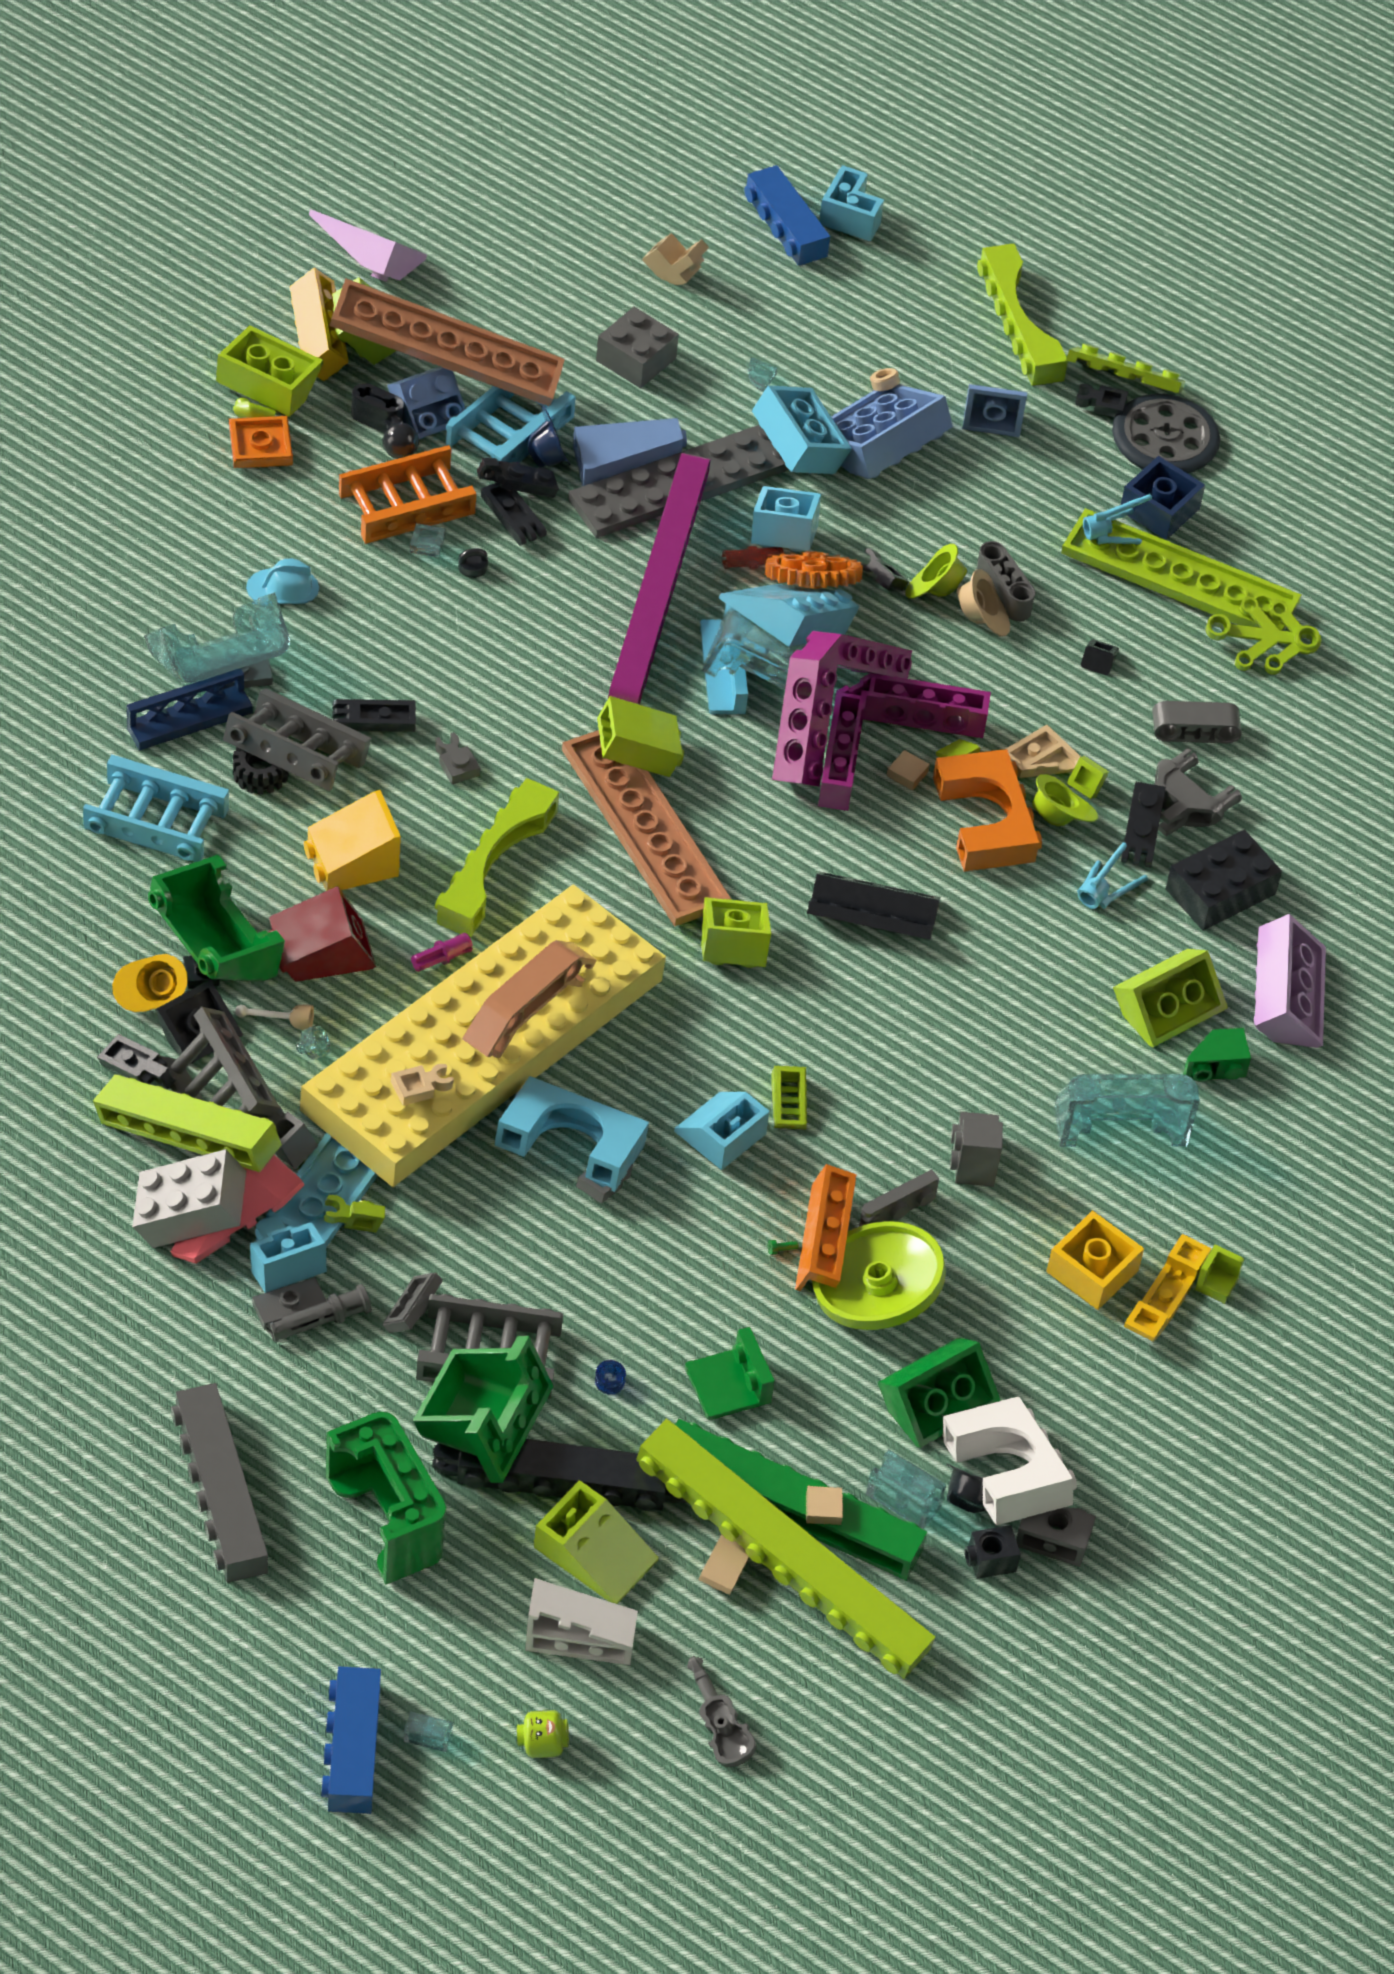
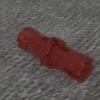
M748 546L747 549L723 550L722 557H726V560H722L724 569L737 567L758 569L759 566L766 565L768 557L772 558L773 555L779 556L784 554L782 547L757 548L756 546Z

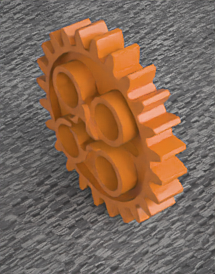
M819 551L801 552V554L790 552V555L781 553L780 556L773 555L772 558L768 557L765 575L770 580H778V583L787 582V585L798 584L799 587L810 589L827 588V586L837 588L838 585L848 586V584L855 585L856 582H860L862 580L863 565H861V562H857L856 559H850V557L831 556L829 553Z

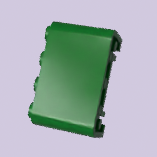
M380 1411L328 1431L325 1477L333 1491L343 1498H354L372 1491L389 1520L388 1525L380 1527V1536L385 1543V1547L377 1557V1569L385 1584H390L438 1563L443 1554L446 1505L397 1418L388 1412Z

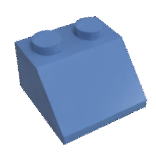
M969 384L963 429L1020 437L1027 392Z

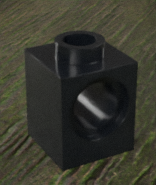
M1012 1525L971 1532L969 1545L965 1546L964 1549L966 1563L968 1567L973 1566L976 1579L1017 1572L1021 1553ZM985 1551H992L996 1554H989Z

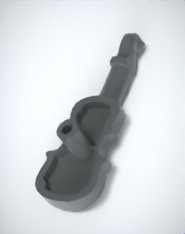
M692 1656L689 1658L687 1668L693 1671L695 1681L705 1700L700 1707L699 1713L705 1722L706 1728L713 1732V1739L708 1744L713 1749L717 1761L722 1766H739L747 1762L754 1755L757 1748L756 1741L749 1732V1725L737 1722L738 1713L734 1709L731 1699L726 1695L717 1694L708 1673L702 1667L703 1659Z

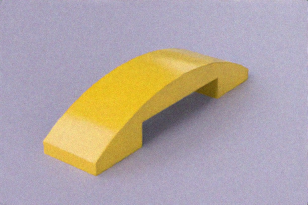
M1182 1234L1169 1253L1163 1269L1142 1301H1138L1125 1321L1124 1327L1154 1342L1184 1301L1212 1248Z

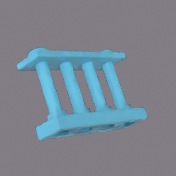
M493 386L457 417L454 416L449 420L446 426V445L452 447L463 438L490 455L491 458H497L499 461L520 463L529 455L527 446L530 435L545 419L542 412L534 415L510 400L515 395L514 393ZM568 391L558 399H553L551 405H544L556 432L574 417L576 396ZM501 407L526 423V425L522 429L514 430L491 414ZM483 423L508 440L504 444L496 446L472 429Z
M111 755L107 762V783L111 784L99 808L88 804L84 805L83 821L84 828L94 833L108 835L171 854L183 860L197 862L204 859V839H201L200 836L210 816L214 815L225 818L229 810V789ZM123 789L140 793L129 816L112 812ZM153 797L169 802L158 825L141 821ZM182 806L199 811L188 834L170 829Z

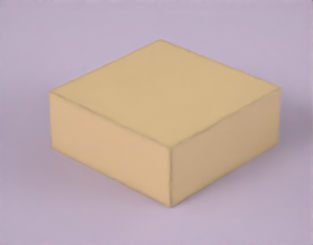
M904 750L889 766L887 777L913 790L929 772L930 764Z
M808 1486L806 1493V1523L841 1525L842 1488Z

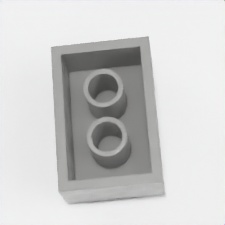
M225 1149L142 1171L139 1173L132 1227L152 1248L240 1226L246 1170Z

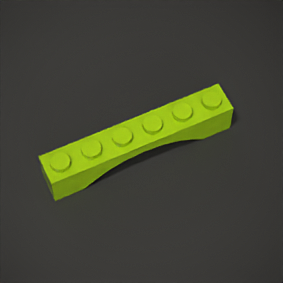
M1015 243L983 248L981 260L977 262L978 274L986 282L987 294L992 296L995 302L996 314L1001 316L1003 320L1004 332L1012 340L1013 352L1020 358L1023 374L1028 376L1032 386L1064 381L1068 361L1060 342L1035 326L1019 304L1016 288L1020 283L1023 261Z
M526 778L519 788L515 787L509 797V803L505 809H499L491 829H485L477 849H472L468 853L465 866L461 872L456 871L447 892H442L438 896L435 903L438 925L459 934L467 933L470 938L485 918L486 894L484 882L491 866L502 853L514 844L528 837L543 833L558 812L559 791L529 778Z

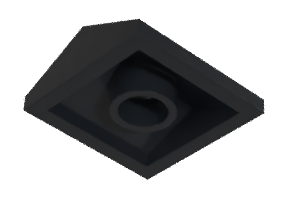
M211 979L155 1010L167 1042L179 1056L200 1034L201 1027L194 1014L201 1007L224 1011L239 1038L243 1036L241 1029ZM210 1043L189 1065L214 1052Z

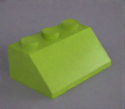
M249 325L218 354L216 382L290 417L305 403L321 370L323 360Z
M1186 949L1113 987L1123 1017L1150 1047H1155L1228 1008L1208 950Z

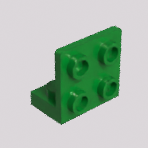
M751 1327L737 1330L736 1343L732 1345V1350L685 1363L686 1373L708 1420L770 1404L772 1401L775 1380Z

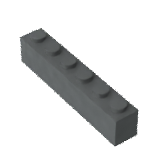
M213 1383L176 1391V1405L171 1406V1415L174 1426H181L183 1434L179 1435L183 1455L189 1454L191 1463L187 1464L190 1481L192 1484L197 1483L200 1490L196 1492L200 1513L206 1512L208 1520L204 1521L207 1539L209 1542L215 1541L217 1550H213V1557L217 1571L223 1570L227 1583L267 1574V1550L217 1384Z

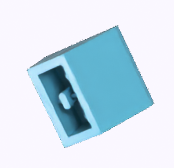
M719 1092L676 1126L674 1132L720 1170H723L766 1135L770 1111L747 1092Z

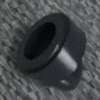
M480 548L463 551L458 558L460 573L469 578H477L484 575L488 569L487 552Z

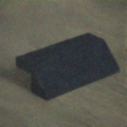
M818 871L807 914L930 940L941 897Z

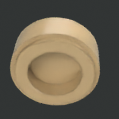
M885 368L874 372L870 377L873 390L886 391L899 385L900 378L897 370Z

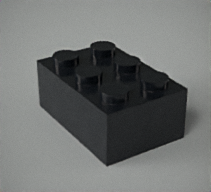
M1244 829L1171 865L1165 889L1200 929L1204 931L1276 895L1282 870Z

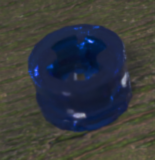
M614 1360L603 1361L597 1366L595 1373V1386L597 1389L608 1395L619 1393L625 1385L626 1370L624 1366ZM611 1373L612 1377L616 1375V1380L608 1381L609 1377L605 1379V1374Z

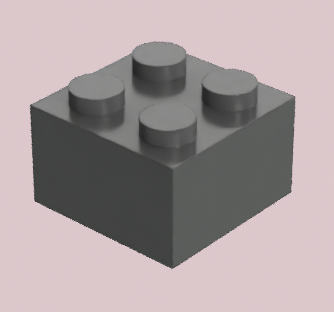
M633 307L598 336L596 361L641 389L676 359L679 334L638 308Z

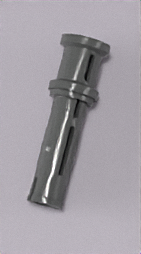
M359 1284L356 1285L355 1290L338 1296L335 1293L331 1294L327 1298V1302L274 1321H269L267 1324L270 1335L276 1343L279 1340L331 1321L341 1324L345 1322V1318L361 1312L371 1313L372 1308L364 1286Z

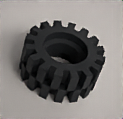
M236 747V751L233 752V775L235 782H239L241 789L247 786V792L253 793L254 789H257L259 795H263V790L267 789L270 794L274 792V786L279 790L282 788V782H287L288 771L273 764L266 769L253 768L250 764L258 761H267Z

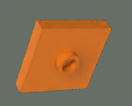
M288 416L229 419L234 468L293 465Z

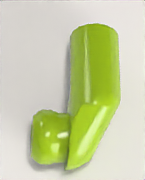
M247 398L237 399L233 406L234 413L238 418L273 417L276 412L273 409L251 403Z

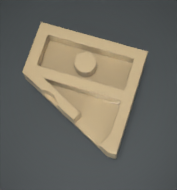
M1048 725L1043 726L1006 748L1011 761L1016 762L1019 778L1034 777L1040 774L1051 775L1072 772L1081 757Z

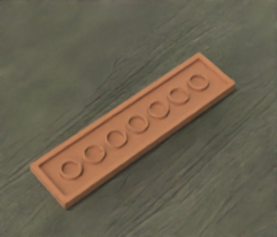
M345 278L329 325L547 406L552 403L565 361L564 358Z
M599 730L562 743V751L674 927L703 917L705 897L731 900V897L649 771L603 758Z

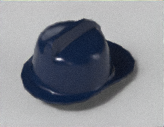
M542 405L541 409L545 421L530 435L527 446L529 454L539 467H551L565 461L571 465L562 450L550 415L544 405Z

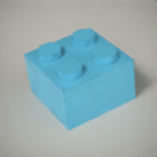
M763 486L753 511L751 543L759 544L764 548H788L793 552L810 551L819 525L821 494Z

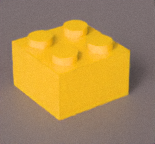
M1092 1210L1051 1249L1046 1272L1095 1309L1099 1310L1139 1271L1144 1248Z

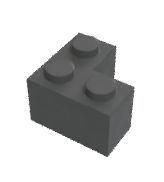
M960 1112L958 1124H952L950 1143L954 1144V1150H951L950 1170H955V1183L994 1187L1002 1152L1003 1122H999V1115Z

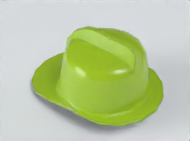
M948 544L937 551L929 563L908 584L905 595L909 599H914L927 592L936 596L951 594L967 574V568L957 557L958 547L955 544Z
M1040 774L1036 778L1038 791L1032 801V805L1045 821L1051 825L1064 826L1074 819L1085 822H1095L1098 819L1096 810L1088 802L1072 792L1059 779L1048 774Z

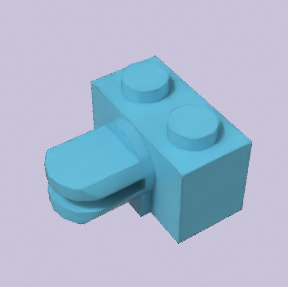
M268 1217L256 1224V1241L250 1243L251 1272L265 1293L327 1272L326 1243L312 1222L292 1228L291 1225L286 1227L284 1222L278 1217Z

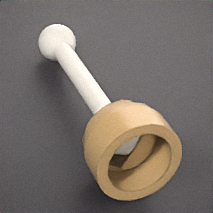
M238 1005L235 1009L236 1015L241 1018L246 1015L289 1019L294 1028L311 1031L314 1019L313 1005H297L290 1013L248 1009L245 1005Z

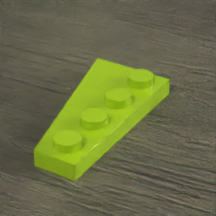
M1085 343L1082 344V347L1077 346L1069 349L1066 358L1067 361L1073 363L1080 359L1086 361L1090 368L1105 371L1111 369L1114 370L1113 373L1117 376L1133 380L1139 378L1142 383L1175 393H1181L1185 384L1184 380L1179 379V373L1166 369L1163 370V373L1152 370L1153 365L1142 361H1136V365L1125 362L1126 357L1114 352H1110L1109 356L1098 353V347Z

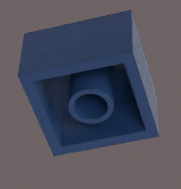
M1157 456L1124 486L1121 505L1148 494L1152 495L1151 500L1132 507L1134 513L1127 516L1167 540L1200 509L1205 484L1160 456Z

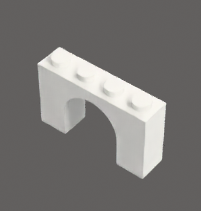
M1019 1396L943 1416V1441L956 1463L993 1453L1014 1454L1029 1462L1018 1469L983 1478V1505L996 1525L1073 1505V1490L1077 1488L1075 1475L1071 1469L1067 1470L1059 1450L1053 1449L1047 1432L1044 1428L1040 1429L1036 1423L1031 1408H1026Z

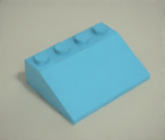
M783 584L725 592L719 596L720 600L788 647L807 644L806 638L812 631L845 635L860 607L852 601L850 594L840 589H810Z

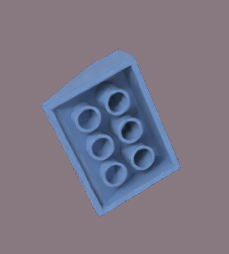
M897 385L886 391L874 390L831 416L852 448L841 466L849 473L862 476L865 479L877 477L882 470L898 464L903 457L919 451L923 445L931 440L940 438L944 432L953 427L945 396L903 385Z

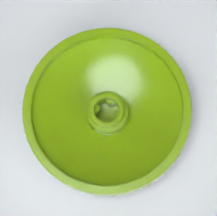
M875 1222L848 1231L841 1279L836 1288L812 1281L817 1302L829 1318L849 1328L879 1330L903 1324L917 1317L930 1307L939 1296L945 1283L946 1266L939 1244L928 1232L903 1222Z

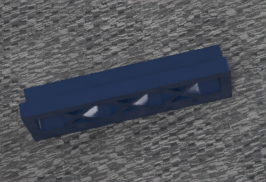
M241 668L126 705L127 730L139 751L225 723L231 712L242 717L253 714V705L244 691V673ZM235 681V686L222 690L226 684ZM207 691L202 697L193 699L198 693ZM177 700L174 706L165 708L170 702ZM149 710L144 716L136 718V713Z

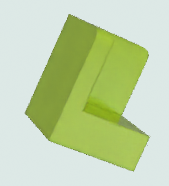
M1214 1244L1201 1267L1195 1290L1225 1304L1239 1280L1244 1258Z

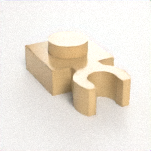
M438 1064L428 1072H425L421 1065L391 1073L390 1082L404 1106L434 1098L435 1090L443 1092L452 1089L454 1079L453 1077L440 1078L446 1075L447 1065Z

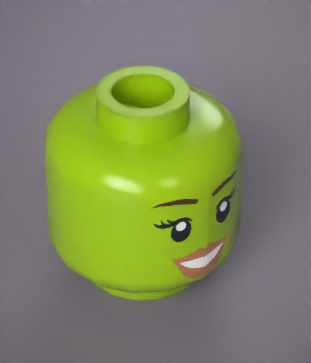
M556 1710L528 1712L525 1715L524 1724L517 1725L518 1746H525L526 1754L530 1758L559 1757L563 1749L569 1747L568 1719H562L561 1714Z

